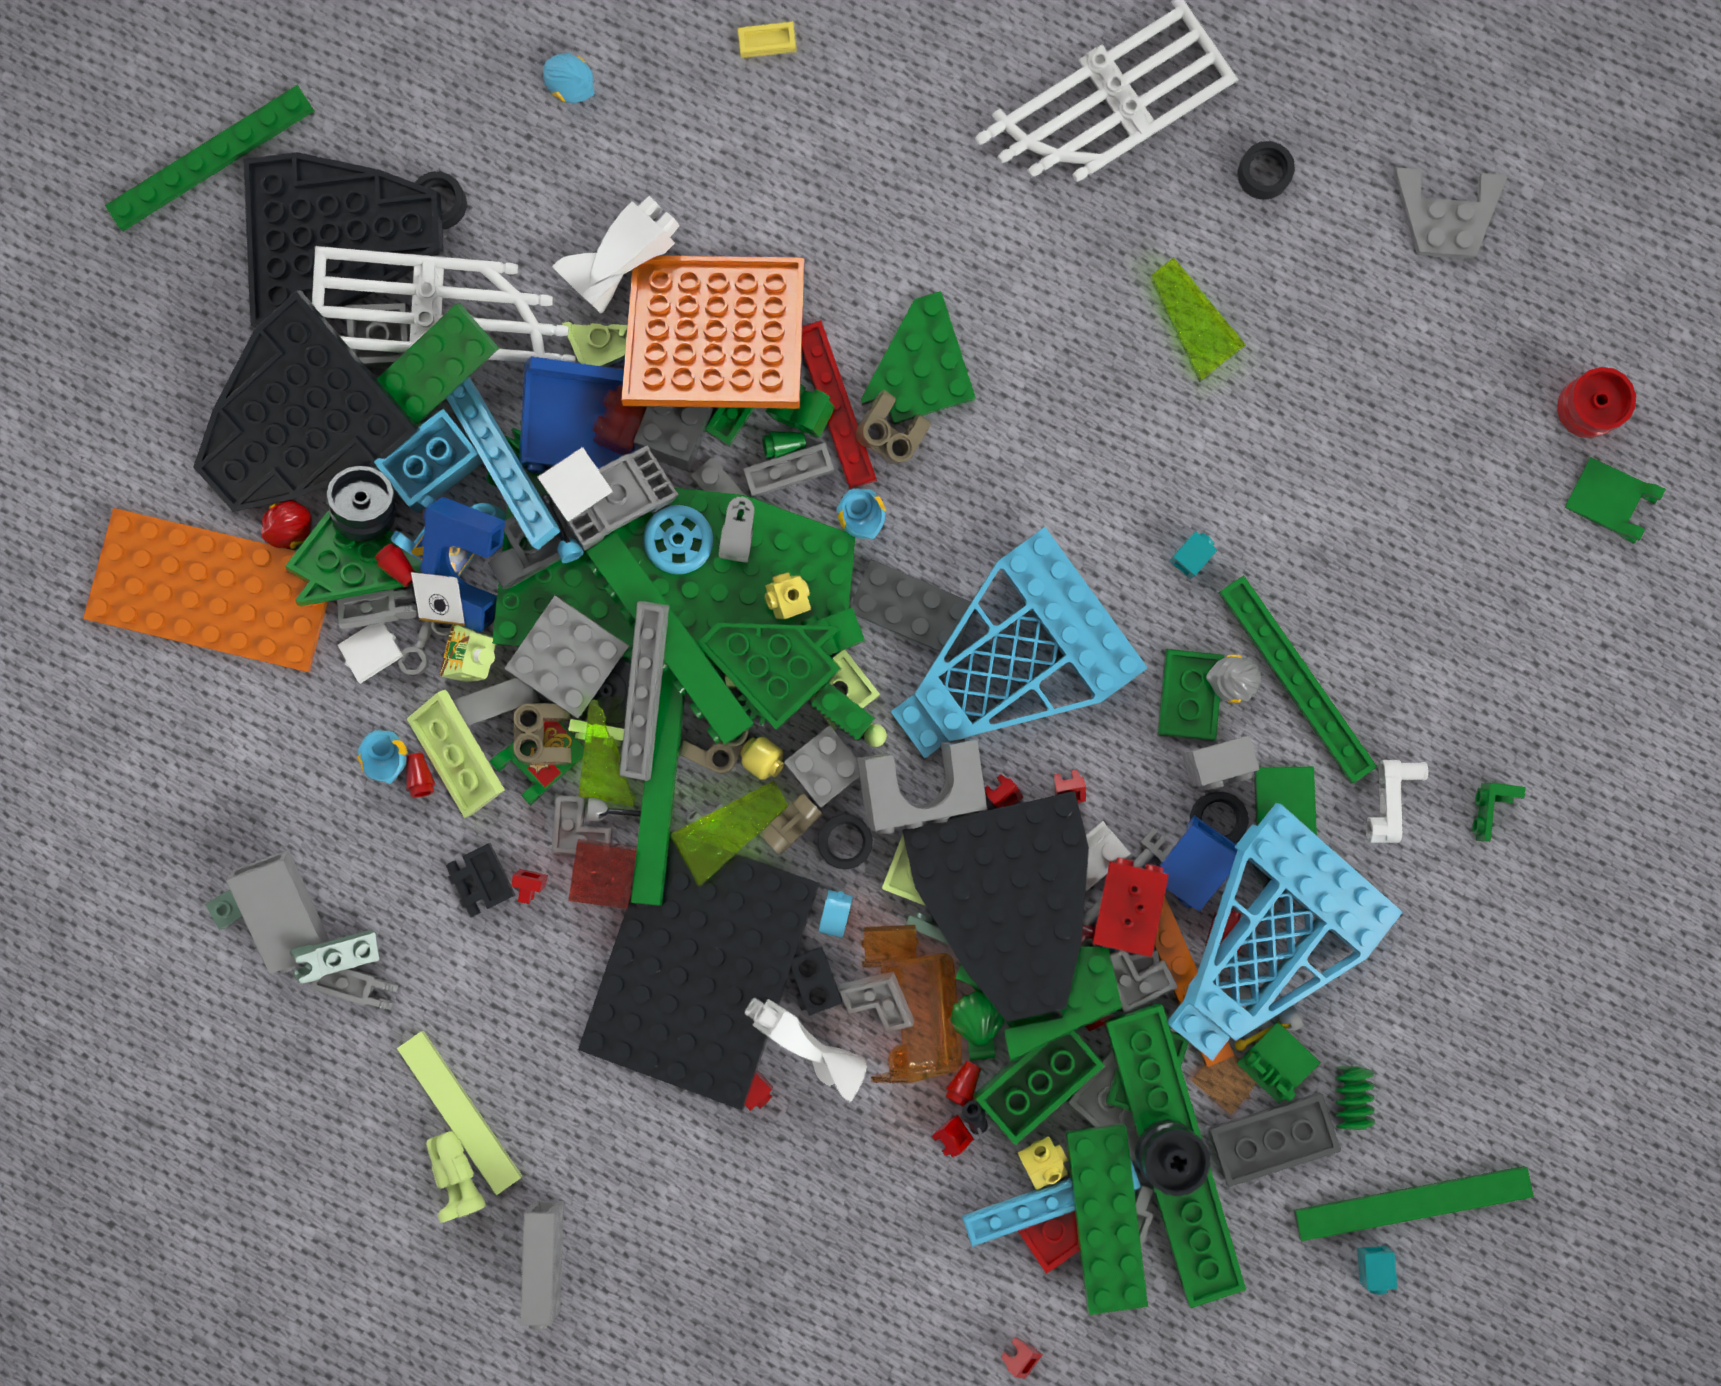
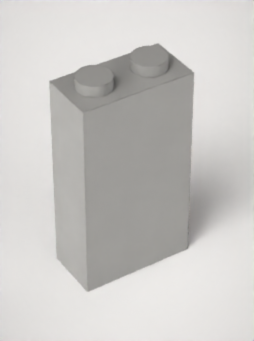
M289 850L234 869L226 879L269 974L277 971L286 973L296 968L297 964H300L290 955L292 949L308 944L313 946L329 941Z
M534 1201L524 1212L520 1325L529 1326L531 1330H544L547 1326H551L561 1310L564 1201Z

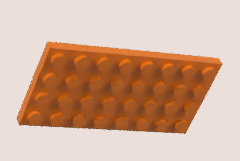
M113 508L83 619L310 673L328 602L302 607L296 604V598L308 583L286 570L285 565L296 553L295 550L277 548L257 541Z

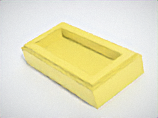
M793 22L737 28L741 58L797 52Z

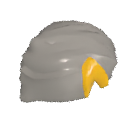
M1228 655L1219 660L1206 676V680L1211 684L1215 694L1228 703L1248 702L1257 693L1259 686L1262 684V676L1258 666L1252 660L1242 658L1241 655Z

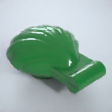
M974 991L969 995L962 996L952 1008L950 1022L954 1029L967 1039L969 1061L995 1058L993 1037L998 1033L1005 1019L983 992Z

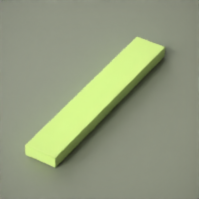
M424 1030L398 1047L397 1050L458 1140H461L462 1146L496 1196L522 1178L521 1173Z

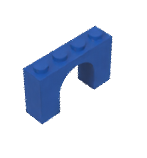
M441 497L429 505L424 512L425 532L422 538V546L424 548L420 571L422 574L457 578L464 616V627L481 633L495 620L497 595L463 581L451 565L449 549L450 546L459 547L488 558L503 546L505 520Z

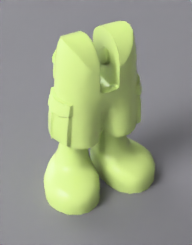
M452 1131L429 1138L426 1144L432 1162V1172L434 1173L436 1185L439 1189L446 1187L449 1196L448 1204L438 1213L439 1222L443 1223L456 1217H463L486 1207L482 1194L478 1192L471 1179L474 1173L466 1155L463 1153L464 1149L461 1140H458Z

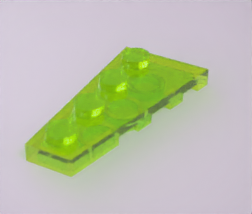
M772 781L671 833V838L697 885L700 887L788 807V803L775 781Z

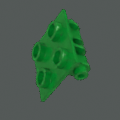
M1278 1021L1236 1062L1279 1104L1284 1099L1288 1102L1291 1101L1296 1095L1293 1090L1321 1063Z

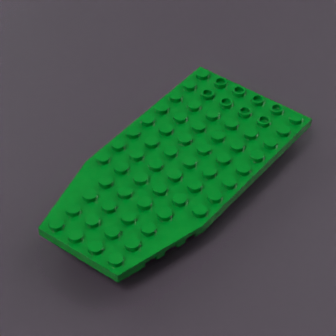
M526 472L540 497L544 494L549 495L538 479V476L543 473ZM673 487L678 496L668 506L684 505L697 510L707 519L713 532V547L710 556L701 567L690 573L670 574L657 568L647 557L643 545V533L649 519L654 515L651 511L612 531L603 538L605 539L613 532L618 534L696 644L717 623L801 625V621L813 616H817L818 620L828 617V611L844 605L845 609H849L855 537L845 531L745 495ZM736 497L748 498L754 506L753 533L748 563L719 558V547L729 503ZM508 504L506 520L514 516ZM738 512L736 521H742L744 512ZM669 518L662 522L660 527L666 532L674 523ZM687 518L681 524L690 531L696 526L693 521ZM505 532L502 552L514 549ZM676 534L672 540L676 544H681L684 541V537ZM526 536L521 539L520 547L523 550L530 551L534 548ZM693 538L690 550L698 552L702 540ZM663 539L655 541L659 553L667 550ZM585 550L584 554L576 560L567 563L559 560L508 589H503L499 583L492 643L519 647L555 595L628 644L629 647L622 657L632 658L635 621L632 624L627 621L620 611L624 605L617 597L615 600H612L603 587L607 583L601 574L595 576L586 564V561L590 558L586 553L587 550ZM685 553L672 554V562H685ZM789 572L790 576H801V579L807 583L810 595L807 598L811 610L787 619H776L773 609L771 610L765 600V593H767L765 585L773 583V577ZM698 645V647H699L700 650L703 652V654L706 656V658H707L708 661L711 663V665H712V666H715V667H718V666L713 662V660H712V659L701 649V647Z

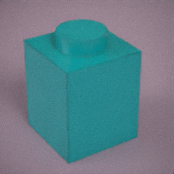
M1195 531L1172 556L1169 562L1191 580L1218 549L1213 546L1215 543L1205 533L1199 534Z
M1387 1246L1357 1248L1360 1284L1371 1294L1376 1295L1387 1294L1390 1289H1398L1395 1252Z

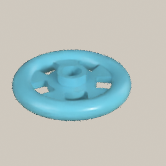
M684 505L668 506L656 512L646 524L643 533L644 550L649 560L660 570L670 574L690 573L701 567L710 556L713 547V532L707 519L697 510ZM670 518L674 525L664 532L660 524ZM685 518L696 524L692 531L681 525ZM674 535H682L684 541L681 544L674 543L672 540ZM693 538L702 540L698 552L690 550ZM663 539L667 550L659 553L655 541ZM685 553V562H672V554Z

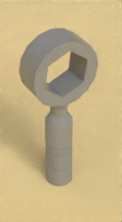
M430 621L423 622L417 636L418 642L416 647H407L401 651L403 657L398 659V666L407 675H421L428 667V656L422 649L433 631ZM409 653H418L422 660L417 670H409L405 664Z

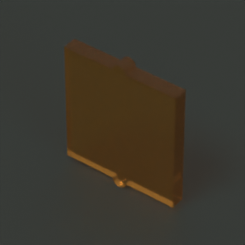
M916 924L864 927V940L861 941L862 948H865V961L916 958V946L919 945V939L916 937Z
M1235 1054L1210 1067H1206L1204 1063L1191 1080L1231 1115L1244 1099L1250 1097L1249 1092L1257 1084L1236 1064L1240 1058Z

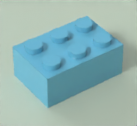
M444 409L419 427L420 431L386 459L378 458L374 461L380 471L390 480L391 485L405 503L416 513L425 508L418 503V499L423 493L436 500L483 463L472 442Z

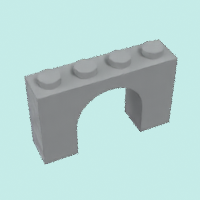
M965 738L941 743L945 770L943 788L931 802L918 806L910 805L899 791L894 755L881 753L857 758L867 827L877 831L878 834H887L894 832L895 827L905 825L907 829L923 826L924 821L933 820V823L948 822L950 816L961 815L962 817L978 813L981 810H987L978 740Z

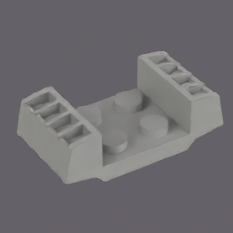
M647 445L599 468V472L613 492L570 521L566 520L556 504L555 506L583 551L602 541L605 535L651 511L654 514L667 507L677 498L678 493Z

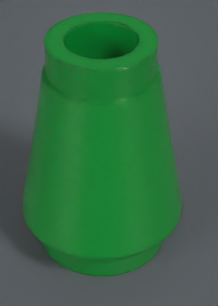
M769 431L767 435H762V445L766 458L772 457L775 459L806 448L803 432Z

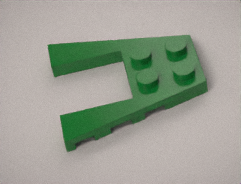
M1080 946L1067 1007L1061 1010L1063 1018L1004 1030L1010 1061H1014L1030 1051L1033 1052L1059 1037H1064L1072 1033V1031L1086 1024L1093 1023L1122 1008L1109 948Z

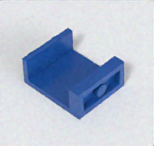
M1194 815L1187 824L1186 832L1160 865L1157 863L1155 865L1163 867V873L1169 874L1166 892L1169 890L1178 897V900L1187 908L1193 907L1200 912L1230 875L1237 854V849L1234 848L1236 844Z

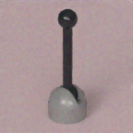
M589 798L587 821H601L607 814L640 817L641 811L608 808L603 800Z

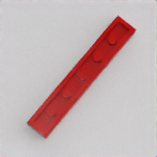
M819 320L802 326V354L813 386L816 390L826 393L830 397L829 401L835 407L827 422V426L849 489L875 482L877 478L867 449L858 442L856 437L858 424L823 323Z

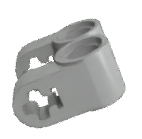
M736 497L728 505L725 525H723L719 558L748 563L754 517V506L748 498ZM738 512H744L742 521H736Z

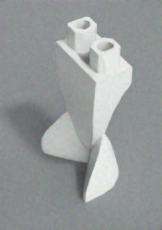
M650 196L641 202L639 206L632 201L610 226L597 253L566 256L558 260L552 267L597 312L602 314L610 303L622 276L645 261L665 254L675 244L670 237L680 225L668 212H665L655 222L653 219L662 211V208Z
M753 998L745 1011L746 1015L755 1020L753 1026L781 1046L799 1056L812 1060L818 1079L828 1086L835 1084L842 1097L851 1102L864 1079L867 1068L866 1062L849 1051L823 1045L802 1026L796 1016L768 999L766 1004Z

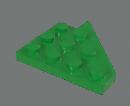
M942 291L913 300L861 398V403L864 405L874 402L882 390L894 396L896 400L889 411L894 425L911 420L917 414L924 416L973 401L976 398Z
M328 510L285 565L288 572L308 583L296 598V604L302 607L404 587L378 567V561L375 559V556L387 545L393 543L396 547H399L390 540L394 533L389 530L387 534L377 540L367 542L352 541L340 535L334 528L330 511ZM402 549L415 573H422L420 571L421 561Z
M717 623L697 642L701 649L776 730L842 669L822 648L840 630L837 626Z

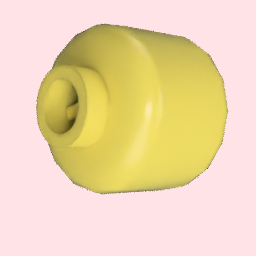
M766 737L751 738L740 752L742 766L758 779L765 780L770 776L776 777L784 767L782 762L783 750Z

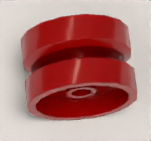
M1599 367L1591 369L1566 385L1560 393L1557 403L1560 422L1569 432L1578 437L1592 439L1603 436L1630 419L1636 407L1634 386L1625 374L1614 368Z

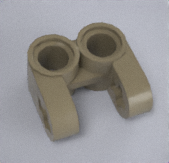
M882 390L858 425L856 437L862 446L870 448L881 455L885 462L898 464L909 460L913 456L927 433L931 422L917 414L904 433L898 432L885 420L896 398L887 391ZM871 425L875 426L879 431L877 440H873L868 434V429ZM894 441L898 442L902 447L900 456L895 455L892 451Z
M527 703L518 707L513 717V749L518 761L526 765L571 764V748L544 747V722L570 721L572 714L557 704ZM526 713H533L537 717V722L531 727H526L520 722L522 716ZM525 742L536 744L537 751L532 756H525L520 752L521 746Z
M749 729L742 734L740 739L731 741L726 746L722 741L717 744L713 741L707 752L683 740L679 748V755L716 773H728L735 767L740 752L749 739ZM719 751H726L729 755V762L724 767H717L714 763V756Z
M802 793L760 835L778 854H782L823 813Z

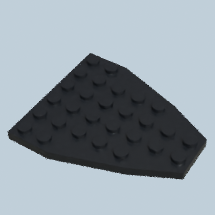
M299 152L243 159L250 325L254 328L261 324L296 291L301 290L312 303L315 246L436 256L444 251L441 195L435 190L379 169ZM334 259L326 260V276L396 282L414 270V266ZM325 288L324 306L344 307L374 292Z
M300 290L293 293L254 329L212 410L193 468L233 512L295 499L328 486L334 476L346 468L355 466L375 468L377 466L374 461L378 458L386 459L420 429Z
M1075 791L948 819V822L944 823L935 822L918 828L902 830L915 889L964 970L1006 1022L1066 1009L1082 940L1089 846Z

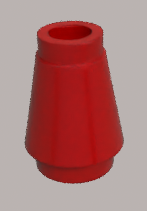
M391 543L375 556V559L378 561L377 566L404 587L413 583L411 572L415 573V570L400 547H396Z
M423 753L407 755L406 791L410 792L412 798L433 794V787L436 784Z
M965 1061L964 1065L946 1087L947 1093L945 1098L962 1107L972 1101L981 1068Z

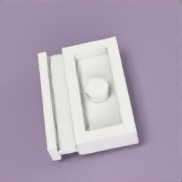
M1104 821L1100 822L1086 834L1089 846L1086 891L1107 874L1109 862L1116 863L1117 858L1125 859L1131 854L1106 826Z

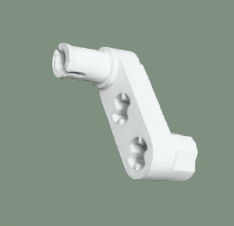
M1400 760L1380 761V817L1367 818L1366 836L1369 843H1399L1401 841V781L1427 780L1428 765L1426 762L1401 763Z

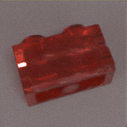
M619 385L614 390L609 389L603 401L606 410L603 416L599 415L592 431L596 432L593 439L595 443L609 448L620 455H626L633 447V441L647 406H623V385Z

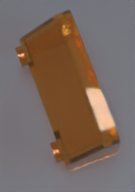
M931 953L862 961V968L881 967V974L894 971L915 1020L912 1027L901 1029L902 1045L895 1046L888 1057L890 1072L871 1076V1082L910 1084L956 1072L962 1063L961 1036L950 1022L952 1008L958 1002L955 965L951 955L948 953Z

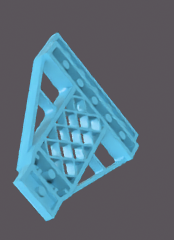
M1044 527L996 562L914 694L890 712L922 756L926 758L940 748L942 742H950L1101 703L1148 667L1047 528ZM998 570H1001L1025 602V605L998 626H995L978 605V602ZM973 610H975L988 627L987 634L946 663L944 661L945 655ZM1030 610L1036 618L1022 615ZM1020 620L1036 622L1034 639L1018 636ZM1016 621L1014 636L999 633ZM1040 624L1052 641L1038 639ZM993 637L990 653L976 651L977 648ZM997 637L1013 639L1011 656L995 653ZM1017 640L1033 642L1031 659L1015 657ZM1038 643L1053 645L1051 662L1035 660ZM1058 648L1063 656L1056 661ZM974 654L990 656L987 673L971 671ZM969 655L967 670L952 668ZM994 657L1010 659L1007 676L991 674ZM1014 660L1030 662L1028 679L1012 677ZM1034 663L1050 665L1032 678ZM1065 663H1069L1093 697L1088 700L1053 708L1040 690L1039 684ZM950 671L967 673L964 690L948 688ZM946 672L945 683L943 684L939 676ZM971 674L987 676L984 693L968 691ZM991 677L1007 679L1004 696L988 694ZM1011 680L1027 682L1009 695ZM1029 690L1035 691L1047 708V710L995 724H990L989 722L993 716ZM949 691L963 693L961 708ZM967 694L984 696L981 713L965 711ZM988 697L1003 699L986 712ZM966 714L980 717L971 723Z
M1275 803L1258 826L1252 824L1234 847L1237 849V854L1197 975L1189 984L1185 999L1168 1020V1025L1212 1061L1230 1037L1238 1040L1367 959L1403 913L1293 814L1278 803ZM1247 860L1252 862L1271 879L1248 910L1234 900ZM1284 897L1285 911L1274 912L1273 904L1278 898ZM1293 899L1303 908L1293 910ZM1233 906L1243 916L1220 944ZM1304 915L1305 928L1294 930V916ZM1285 917L1286 931L1275 933L1274 919ZM1266 920L1267 934L1256 936L1255 927L1260 921ZM1330 930L1351 948L1353 953L1320 973L1308 963L1307 958L1327 931ZM1295 936H1301L1295 944ZM1286 938L1287 951L1276 953L1275 939ZM1267 941L1268 954L1257 956L1256 942ZM1242 944H1248L1249 957L1237 959V950ZM1283 959V961L1277 967V960ZM1268 961L1269 975L1258 976L1257 963ZM1249 964L1250 978L1238 979V966ZM1301 966L1314 976L1308 982L1272 1003ZM1230 967L1231 980L1219 982V973L1223 968ZM1266 982L1259 990L1258 983ZM1250 985L1251 998L1240 999L1239 986ZM1231 987L1232 998L1221 989Z

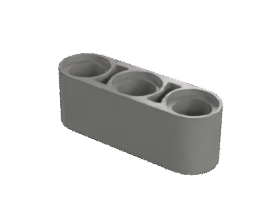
M518 677L453 700L469 728H471L470 725L475 723L480 725L497 719V715L514 713L523 704L540 703L536 690Z

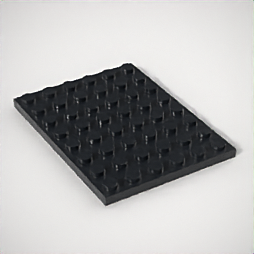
M670 831L662 906L631 903L630 897L578 1050L733 1108L743 1110L768 1039L766 1034L753 1026L755 1020L746 1015L745 1011L753 998L766 1004L768 999L777 1005L780 1004L820 882Z

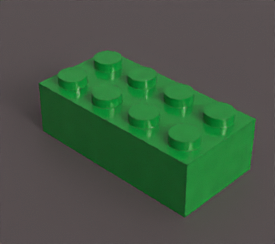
M1074 1030L1064 1037H1059L1033 1052L1030 1051L1018 1057V1059L1010 1061L976 1091L974 1097L1012 1143L1016 1145L1105 1065Z

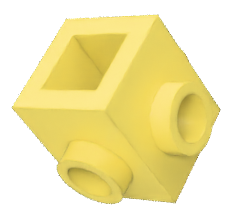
M787 572L773 577L774 582L765 585L767 590L765 600L771 610L773 609L776 619H787L811 610L807 598L810 595L807 583L801 579V576H790V573Z
M1049 1136L1042 1140H1037L1029 1147L1017 1152L1036 1190L1048 1184H1054L1062 1177L1068 1175L1063 1164L1068 1159L1060 1144L1054 1147Z

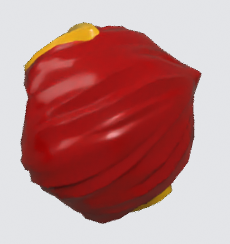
M293 500L274 503L263 516L261 538L273 547L293 550L310 535L312 516L309 510Z

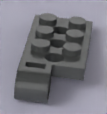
M552 501L551 505L559 522L562 524L566 536L576 539ZM515 516L505 521L504 532L514 549L498 554L488 564L501 587L508 589L561 560L557 550L561 538L559 535L554 536L539 550L533 548L530 551H525L520 547V541L526 535Z

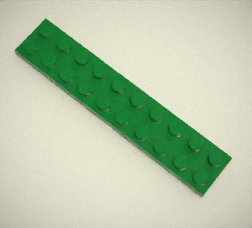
M1158 1003L1104 1020L1138 1138L1144 1129L1154 1122L1169 1119L1183 1123L1202 1139L1163 1005ZM1211 1168L1202 1186L1189 1195L1179 1197L1166 1195L1152 1185L1189 1308L1191 1309L1245 1291V1283Z

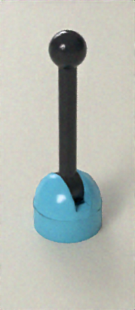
M548 494L542 495L541 499L560 529L559 536L561 541L558 544L557 550L561 561L567 563L576 560L584 554L581 545L576 539L566 536L551 505V496Z

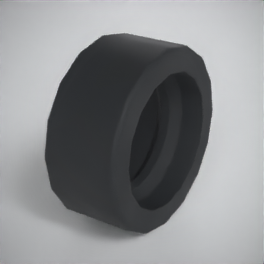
M1273 141L1259 142L1251 146L1242 157L1237 170L1238 182L1243 191L1253 198L1260 200L1273 199L1281 195L1292 181L1295 164L1290 151L1282 144ZM1260 155L1273 157L1282 167L1281 179L1278 183L1270 186L1259 184L1250 174L1251 162Z
M433 171L420 176L414 182L427 188L443 185L453 191L455 203L449 212L442 215V229H448L457 225L464 217L467 209V197L461 185L453 176L445 172Z
M1211 792L1200 797L1192 807L1190 820L1194 815L1202 820L1204 810L1214 802L1228 804L1236 815V823L1234 829L1225 837L1234 843L1238 842L1245 834L1249 824L1248 812L1244 803L1235 795L1227 792Z
M841 814L830 818L823 824L818 835L817 844L820 855L828 864L837 869L848 870L858 867L867 860L872 851L873 838L870 828L867 827V824L862 819L854 815ZM843 824L852 825L857 828L863 839L860 852L849 859L838 858L830 851L828 845L831 831Z

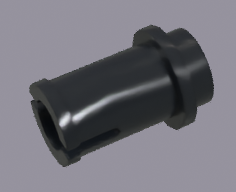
M976 1101L966 1103L962 1109L964 1121L969 1124V1129L973 1134L979 1135L977 1128H980L983 1134L988 1128L985 1110Z

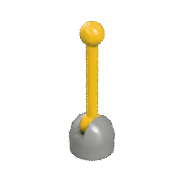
M1293 1005L1280 1013L1278 1022L1287 1031H1295L1304 1027L1303 1021ZM1272 1026L1245 1040L1238 1039L1235 1042V1048L1238 1051L1245 1050L1247 1045L1260 1039Z

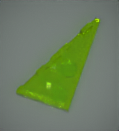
M592 699L589 704L578 796L598 798L606 802L634 806L636 796L630 790L627 777L619 776L621 766L620 754L613 736L609 735L603 709L598 705V700Z

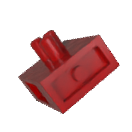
M1117 858L1116 863L1109 862L1093 944L1152 957L1169 874L1163 873V867L1146 864L1145 869L1133 867L1134 861Z

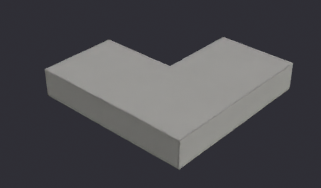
M555 795L552 854L610 857L612 828L584 826L586 797Z
M1115 950L1110 953L1122 1010L1125 1014L1178 988L1164 960L1137 972L1128 952Z
M894 971L839 985L838 991L848 1014L875 1008L886 1032L914 1025L915 1020Z

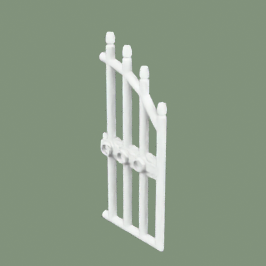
M1172 0L1171 3L1175 9L1109 51L1103 45L1095 47L1079 59V63L1082 66L1081 69L1015 111L1006 115L1002 109L996 110L992 117L997 122L989 126L986 131L980 132L975 137L978 145L989 141L991 137L994 138L1001 132L1006 131L1017 142L997 156L1000 163L1008 162L1013 156H1017L1028 149L1045 156L1039 163L1033 164L1027 170L1030 177L1041 174L1043 170H1047L1058 162L1085 164L1084 167L1077 169L1072 174L1074 180L1078 182L1238 81V78L1184 0ZM1183 19L1190 29L1189 33L1122 74L1114 62L1116 59L1177 20ZM1194 42H1199L1206 55L1142 96H1137L1130 83ZM1211 64H1214L1222 76L1220 79L1156 120L1152 118L1146 109L1147 105ZM1090 77L1098 91L1029 135L1016 125L1017 122ZM1103 100L1107 102L1113 111L1112 115L1058 149L1039 142ZM1119 123L1122 124L1129 134L1128 138L1102 154L1076 152Z
M315 246L312 304L323 317L411 324L410 342L340 336L351 349L405 353L443 316V298L515 304L524 322L474 318V320L483 330L530 334L533 352L499 349L488 360L526 362L533 356L576 362V356L570 354L545 353L542 335L568 336L569 327L538 323L528 305L552 306L553 297L543 294L538 296L537 294L520 293L500 275L503 272L511 275L518 274L517 264ZM334 259L414 266L413 284L326 276V260ZM444 269L481 272L501 291L443 286ZM325 288L412 295V311L409 313L324 306Z

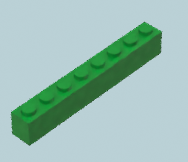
M613 532L586 551L590 558L586 561V564L595 576L601 574L607 583L603 585L604 589L612 600H615L617 597L624 605L620 611L630 624L634 621L636 622L637 602L646 601L668 605L616 532ZM669 607L663 671L666 672L670 669L676 677L672 681L676 689L682 696L686 693L693 701L689 707L699 720L704 717L711 726L706 730L716 744L722 741L726 746L754 726V723Z

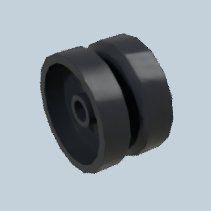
M365 466L346 468L334 476L328 485L326 495L333 526L340 535L352 541L367 542L377 540L387 534L394 525L396 517L394 492L390 480L382 472Z
M1169 1119L1154 1122L1144 1129L1137 1140L1135 1149L1137 1166L1145 1178L1163 1194L1175 1197L1189 1195L1199 1189L1207 1179L1211 1166L1209 1150L1203 1140L1183 1123Z

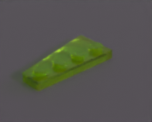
M1174 257L1151 275L1150 279L1199 382L1246 346Z

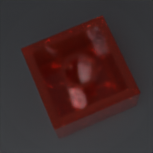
M578 839L568 901L628 909L637 846Z

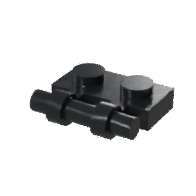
M491 843L462 856L467 866L460 870L456 860L445 865L450 874L448 879L451 885L455 884L461 897L459 902L462 908H466L470 918L481 913L476 902L482 899L486 908L490 909L516 896ZM469 876H472L478 889L474 893H471L465 880Z

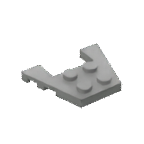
M1396 168L1394 170V177L1399 186L1400 198L1406 210L1407 222L1417 255L1474 259L1480 249L1507 180V175L1481 173L1478 176L1477 202L1421 198L1422 169Z

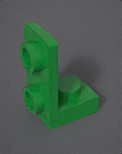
M1491 782L1481 783V788L1477 789L1475 795V803L1479 805L1478 817L1474 818L1472 824L1473 834H1476V841H1491L1495 802L1513 804L1514 799H1525L1526 787Z

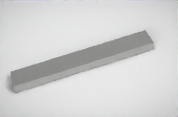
M646 601L637 602L619 776L644 781L651 779L669 605Z

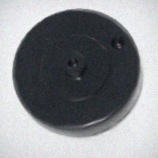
M627 657L620 658L585 709V712L597 722L608 725L625 722L631 659Z

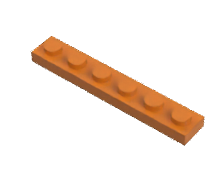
M1164 896L1154 948L1158 950L1159 960L1166 962L1178 986L1173 992L1180 1006L1185 999L1188 986L1197 975L1198 970L1168 901ZM1228 1041L1213 1061L1199 1051L1206 1067L1234 1056Z

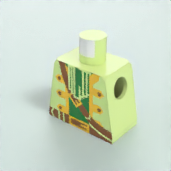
M452 624L439 676L466 683L485 680L488 676L490 665L495 659L494 649L496 644L492 643L493 637L483 631L479 633L467 627Z

